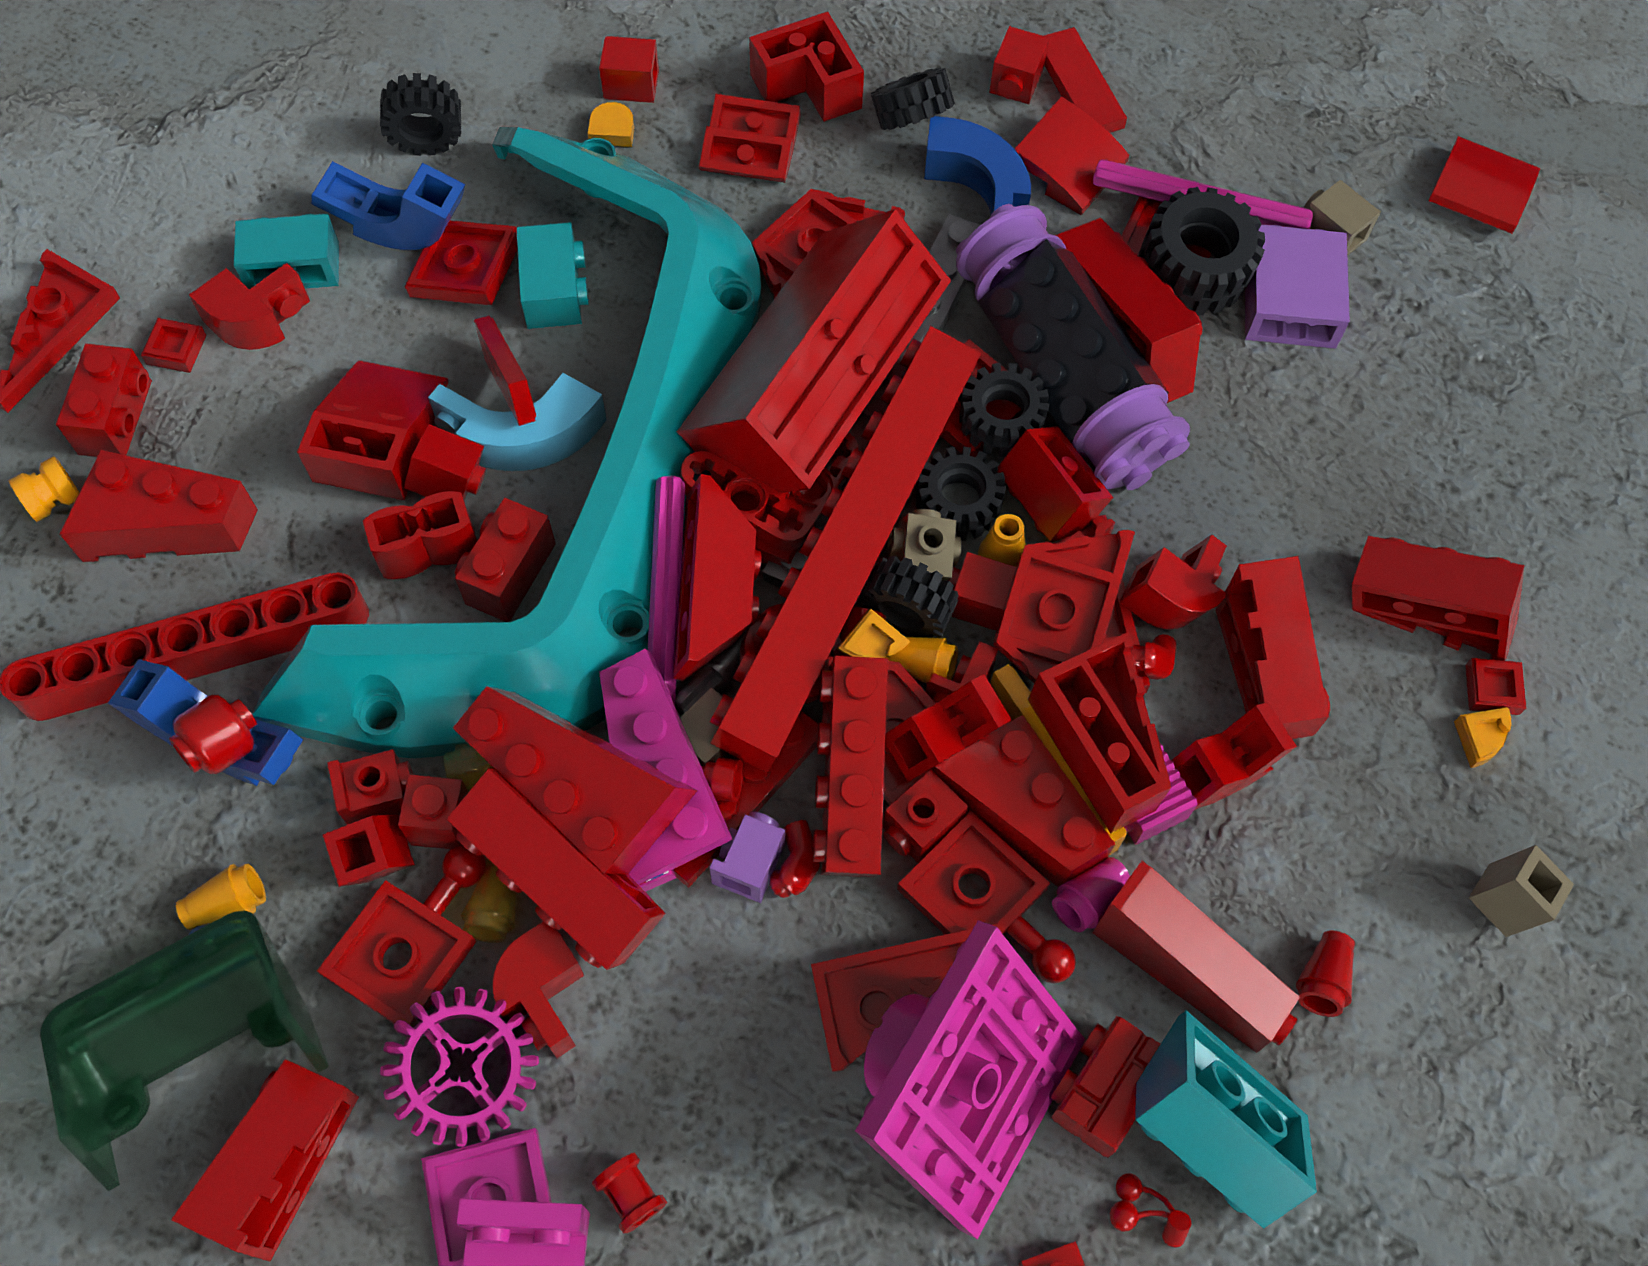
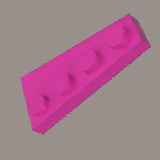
M646 648L599 672L609 742L613 747L648 763L665 775L681 781L698 791L629 873V876L638 885L733 840L653 654Z

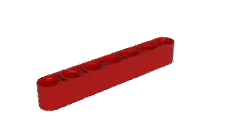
M340 572L329 573L19 659L10 663L3 670L0 676V691L29 719L36 721L49 720L108 703L134 667V665L131 666L132 663L141 656H144L142 659L144 661L168 666L187 681L292 651L311 625L366 624L369 617V608L353 578ZM349 599L344 606L332 609L337 602ZM299 613L294 620L283 623L287 616ZM248 627L243 634L233 637L236 631ZM197 641L191 649L182 651L187 644ZM92 670L91 674L80 680L86 672ZM35 686H38V688L33 693L28 695L31 689H33Z

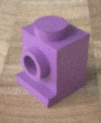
M750 812L749 816L745 814L738 830L734 828L729 829L733 840L723 844L719 853V858L725 861L721 862L713 859L709 869L713 885L761 903L770 883V876L775 871L785 848V830L779 828V823L770 816L760 812Z

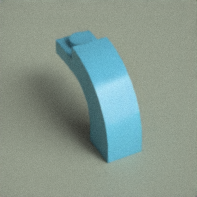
M562 373L546 394L534 403L537 416L535 417L536 421L521 426L518 425L512 411L499 412L485 409L441 384L428 397L435 415V424L443 430L483 445L484 449L479 465L495 470L525 471L557 463L588 443L607 420L602 394L565 373Z

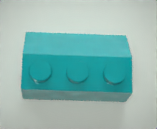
M1185 1010L1176 1018L1136 1083L1135 1120L1149 1138L1154 1141H1161L1180 1157L1184 1166L1193 1175L1203 1177L1219 1190L1234 1210L1246 1213L1264 1229L1317 1192L1308 1115Z

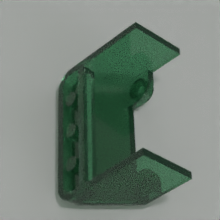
M236 911L223 916L60 1003L44 1019L40 1028V1038L59 1140L108 1191L120 1185L111 1141L133 1130L143 1120L150 1106L147 1085L248 1029H251L256 1040L265 1047H279L295 1040L318 1073L329 1067L309 1010L266 930L253 913Z

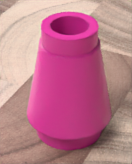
M1108 857L1103 862L1096 864L1057 888V896L1052 900V906L1057 917L1063 924L1075 932L1081 933L1087 928H1096L1113 899L1129 879L1128 870L1117 859Z

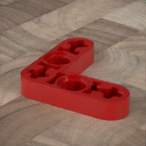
M848 432L838 447L844 451L843 455H839L835 459L830 471L824 468L816 479L825 490V494L818 499L807 498L800 491L780 493L708 451H697L687 456L681 466L680 478L685 483L686 496L696 482L694 481V474H701L704 470L711 473V477L721 489L723 488L724 481L729 482L724 492L730 499L738 492L753 494L758 501V506L750 511H740L756 529V538L778 550L792 551L800 548L805 543L812 527H815L823 514L820 512L833 488L840 489L847 478L841 475L854 448L859 450L855 437ZM769 505L772 507L771 515L767 514L766 521L762 522L760 520L764 515L766 506ZM788 519L796 522L794 529H789L787 533L779 530L780 523L784 524Z

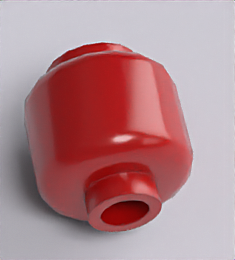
M209 695L174 719L173 730L175 734L169 738V741L194 773L202 769L209 774H218L253 750L254 739L250 729L255 727L257 722L240 699L230 704L220 695Z

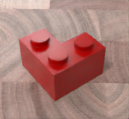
M828 11L749 37L750 75L765 101L777 102L806 92L823 122L862 109L864 70Z

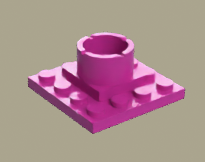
M979 920L967 940L959 947L955 961L938 990L930 998L920 994L906 995L895 1001L881 1017L883 1023L879 1028L874 1029L868 1042L864 1060L865 1083L874 1097L867 1104L863 1118L855 1130L957 1229L975 1239H978L1048 1110L1052 1102L1050 1096L1066 1071L1070 1069L1085 1041L1082 1034L996 926Z

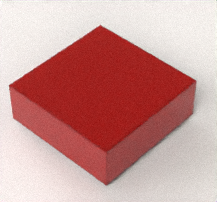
M157 318L141 353V357L146 365L190 373L207 335L200 325Z
M1471 658L1465 666L1469 711L1482 712L1508 707L1510 714L1520 715L1526 709L1522 662Z

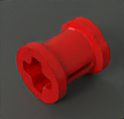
M635 1152L613 1163L592 1182L597 1192L604 1191L622 1219L619 1228L623 1234L629 1233L644 1224L667 1204L663 1195L654 1194L637 1166L640 1163V1159Z

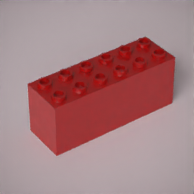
M896 209L823 232L683 422L677 433L695 452L708 451L716 454L780 493L810 489L941 297L951 279Z

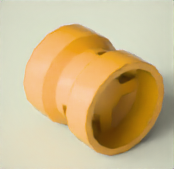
M55 456L40 463V474L37 475L35 472L31 474L20 473L8 480L16 496L36 522L51 515L52 508L57 506L56 501H59L61 504L70 505L76 501L80 493Z

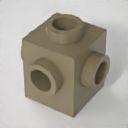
M917 509L912 511V513H908L893 527L887 539V556H896L900 562L903 557L912 559L913 565L916 566L921 562L928 566L927 571L931 573L938 571L943 575L941 581L950 580L952 578L953 566L957 565L961 553V538L955 536L956 520L941 518L940 512L930 509Z

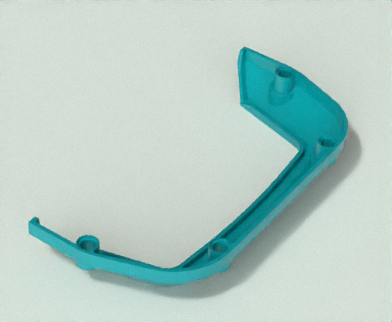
M499 127L492 143L499 159L505 160L508 153L518 154L535 168L582 189L588 196L602 198L659 224L668 234L661 271L637 363L598 473L539 604L527 616L512 622L311 625L263 689L252 714L255 720L289 728L298 736L372 754L393 749L397 757L416 759L478 753L453 727L486 686L514 692L571 722L572 725L583 731L606 719L599 672L645 648L648 650L656 481L662 476L680 477L684 459L695 451L677 431L759 319L761 281L759 264L753 246L741 227L720 207L637 161L616 153L614 146L608 140L591 138L579 143L520 127ZM704 470L701 473L705 475H711V473L707 470ZM694 474V481H697L700 474ZM685 495V501H684L683 542H684V528H685V514H686V513H685L686 495ZM629 627L641 630L632 637H622L619 635L622 630ZM396 717V720L390 727L383 730L375 729L382 719Z

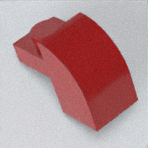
M285 263L251 289H248L234 274L225 268L189 294L202 321L221 340L233 347L248 350L270 347L284 340L285 336L279 324L288 317L297 314L304 305L310 302L299 274L288 263Z
M1210 535L1185 552L1181 559L1163 547L1136 566L1119 603L1145 622L1158 628L1178 629L1189 624L1218 606L1227 594L1214 584L1221 575L1222 567L1219 566V563L1227 545L1215 536Z
M982 674L941 701L911 716L885 734V744L909 782L991 734L1012 719L985 674Z
M1266 702L1253 707L1222 733L1196 740L1171 761L1174 763L1175 769L1179 771L1180 777L1185 780L1186 787L1191 790L1192 796L1196 798L1198 805L1195 809L1213 804L1259 780L1273 770V764L1297 746L1270 704Z
M543 921L518 937L503 952L496 965L493 977L495 1003L501 999L506 1001V1009L501 1013L505 1021L508 1022L517 1013H521L523 1016L529 1014V1017L521 1023L526 1033L533 1036L532 1043L538 1051L548 1045L556 1058H559L576 1045L548 1000L585 976L578 961L558 930L550 927Z

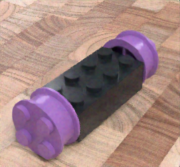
M1012 204L1002 205L991 214L990 219L981 224L968 238L957 246L956 268L964 279L973 281L976 285V300L1022 371L1026 367L1032 371L1031 381L1039 377L1044 382L1042 390L1047 389L1049 394L1048 411L1081 457L1089 458L1095 467V477L1099 478L1106 489L1125 486L1127 490L1137 489L1151 478V472L1159 468L1166 461L1180 456L1188 449L1190 443L1187 437L1190 432V426L1184 418L1174 416L1167 407L1169 392L1074 254L1066 250L1065 244L1058 236L1048 234L1046 231L1047 220L1043 212L1031 205L1014 207Z

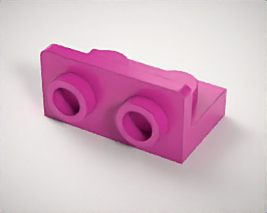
M460 1198L456 1224L467 1230L463 1266H585L590 1212L582 1204Z

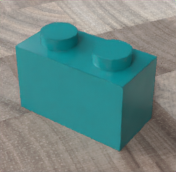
M305 214L302 216L236 221L234 267L242 283L248 289H251L285 263H288L299 274L305 289L339 286V241L329 215Z
M572 223L517 227L520 298L527 329L582 324L581 305H589L586 277H579L578 269L586 268V258L583 240L575 241Z

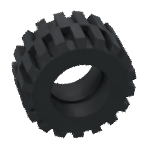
M1198 187L1188 188L1186 195L1178 191L1171 195L1169 201L1164 200L1159 205L1156 214L1154 213L1138 257L1146 260L1149 268L1163 283L1171 286L1175 295L1188 309L1195 311L1197 315H1204L1206 309L1215 314L1221 312L1225 305L1231 307L1235 304L1239 296L1243 295L1265 251L1262 248L1265 243V233L1258 231L1262 225L1259 218L1249 215L1251 208L1245 202L1242 204L1235 202L1236 196L1228 192L1226 196L1217 194L1218 189L1209 187L1206 192H1201ZM1186 245H1196L1205 248L1216 258L1199 256L1189 250Z

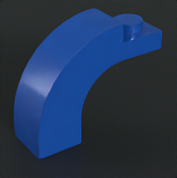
M939 116L930 118L925 180L955 182L970 187L985 200L990 210V216L997 208L1005 204H1012L1014 207L1029 205L1031 183L1027 168L1019 154L1007 141L993 131L970 121Z
M332 161L312 193L311 204L352 224L353 235L363 240L393 249L417 250L429 247L439 240L462 200L465 184L422 163L407 189H393L369 180Z
M138 659L108 704L153 735L172 745L169 738L175 734L173 730L174 719L206 698L207 695L191 685L168 666ZM256 720L257 725L250 729L254 739L253 750L222 772L255 786L260 781L274 785L280 775L290 766L293 755L303 739L289 728Z

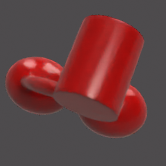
M1126 1173L1120 1176L1116 1183V1192L1122 1200L1112 1206L1109 1215L1113 1227L1119 1231L1127 1232L1132 1230L1137 1225L1138 1220L1143 1217L1162 1216L1168 1218L1162 1231L1164 1242L1171 1247H1181L1192 1225L1189 1215L1183 1211L1175 1210L1169 1200L1154 1189L1142 1186L1140 1178L1135 1174ZM1142 1192L1149 1193L1162 1201L1170 1213L1161 1210L1138 1212L1136 1206L1131 1202L1136 1201Z

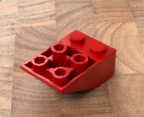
M358 360L313 411L297 450L312 482L405 500L408 489H405L404 486L411 456L428 424L433 425L435 419L428 397L439 384L447 387L449 383L448 378Z

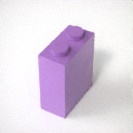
M1261 225L1258 231L1265 233V243L1262 247L1265 251L1245 289V340L1336 349L1350 322L1347 233L1323 229L1313 230L1282 227L1280 225Z

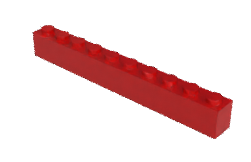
M930 326L922 342L914 338L912 339L900 362L901 365L908 369L903 378L895 374L893 375L880 399L889 404L883 415L874 411L861 435L869 443L864 452L854 448L841 475L849 479L844 490L842 491L834 487L820 512L828 517L823 530L813 526L799 552L808 557L802 570L791 567L777 593L786 598L779 612L770 608L755 635L764 640L757 655L747 650L733 676V679L741 683L734 699L724 694L709 723L718 727L710 744L765 773L774 763L981 352L933 326Z

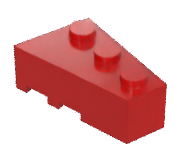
M100 450L59 535L82 562H94L99 560V556L127 555L130 559L146 558V553L174 551L177 556L238 552L242 548L258 509L240 480Z
M1368 536L1352 582V610L1411 633L1415 631L1416 626L1445 636L1443 645L1459 650L1463 643L1490 653L1491 660L1506 661L1518 621L1525 565L1511 563L1500 557L1484 558L1458 553L1456 550L1447 547L1432 548L1410 544L1393 537L1384 539Z
M1299 556L1239 564L1225 590L1227 593L1225 598L1216 607L1215 611L1245 711L1247 713L1256 705L1268 702L1292 739L1314 736L1329 717L1330 700L1326 689L1323 687Z
M1130 631L1040 672L1028 698V702L1110 834L1155 812L1172 788L1155 724L1150 723L1143 696L1146 690L1142 676L1138 677L1131 652L1133 642Z
M1023 715L946 759L934 768V772L969 806L967 813L972 811L1033 868L1057 887L1096 864L1103 862L1108 858L1115 846V842Z
M285 1059L278 1070L272 1071L265 1079L258 1098L171 1220L235 1252L270 1262L359 1096L345 1086Z

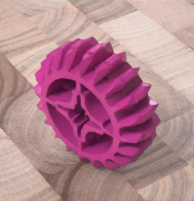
M456 987L453 992L454 1005L447 1007L440 991L432 993L431 1003L435 1010L428 1015L423 1006L416 1002L410 1007V1011L419 1023L414 1028L402 1020H397L394 1024V1030L407 1038L404 1045L395 1042H386L384 1045V1052L389 1055L400 1056L399 1065L387 1064L380 1068L381 1076H399L400 1085L386 1089L383 1092L386 1100H391L402 1094L404 1095L408 1103L399 1107L394 1116L400 1121L414 1110L420 1118L411 1129L413 1135L419 1136L424 1131L428 1122L437 1125L432 1137L433 1144L441 1145L445 1139L447 1128H455L456 1146H466L468 1139L467 1127L475 1126L477 1137L481 1142L489 1140L490 1131L485 1121L493 1118L497 1126L503 1130L507 1129L511 1122L509 1117L502 1111L503 1107L508 1104L514 1110L521 1112L527 1106L522 1098L514 1095L516 1087L532 1090L536 1086V1080L531 1077L520 1076L521 1067L530 1068L539 1064L538 1056L528 1055L521 1057L520 1048L531 1044L533 1036L526 1033L516 1039L512 1032L513 1029L524 1021V1016L521 1013H517L507 1023L503 1021L499 1015L506 1009V1001L502 999L495 1003L492 1011L483 1008L487 999V990L479 989L474 997L473 1005L465 1004L464 988ZM466 1018L483 1023L491 1030L473 1043L462 1044L455 1041L449 1033H446L439 1023L450 1019ZM425 1035L433 1045L432 1048L439 1058V1067L436 1074L416 1090L411 1077V1058L416 1044ZM441 1042L447 1046L450 1052L459 1050L460 1057L464 1051L471 1054L480 1046L484 1047V1051L474 1058L475 1062L469 1067L470 1073L473 1075L471 1079L477 1085L479 1091L470 1080L461 1082L460 1076L457 1077L456 1082L449 1078L439 1087L435 1086V1082L446 1074L445 1071L451 1064L447 1057L449 1053ZM500 1044H503L507 1056V1074L501 1091L495 1097L482 1075V1064L490 1052ZM456 1087L463 1089L472 1099L474 1098L482 1110L466 1116H451L432 1109L427 1103L442 1091Z

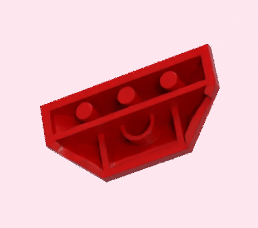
M700 474L686 496L676 654L673 679L678 680L686 679L735 643L748 626L754 625L759 611V597L753 595L754 580L759 574L762 559L761 552L755 550L756 529L710 475Z

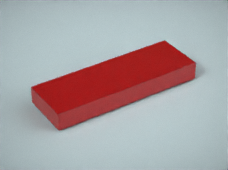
M1072 27L1044 35L1050 37L1044 66L1061 96L1089 114L1108 132L1111 133L1124 129L1127 116L1076 28Z
M490 315L475 319L474 323L484 359L518 425L521 426L536 421L535 417L537 416L527 379L497 324Z

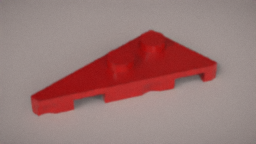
M48 249L42 253L40 258L44 270L38 286H30L26 297L27 307L20 314L10 342L15 352L9 369L0 370V409L7 413L120 299L113 286Z
M999 922V923H995V924H990V925L996 926V927L1001 931V933H1002V929H1001V924H1000V922ZM973 928L811 964L832 1072L843 1071L866 1052L874 1029L882 1025L883 1020L881 1017L895 1001L910 994H920L930 998L938 990L955 961L959 947L967 940Z

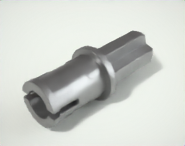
M744 633L735 643L699 668L695 676L677 693L675 708L680 715H683L711 687L716 692L720 690L728 691L731 688V680L741 663L740 647L745 636Z

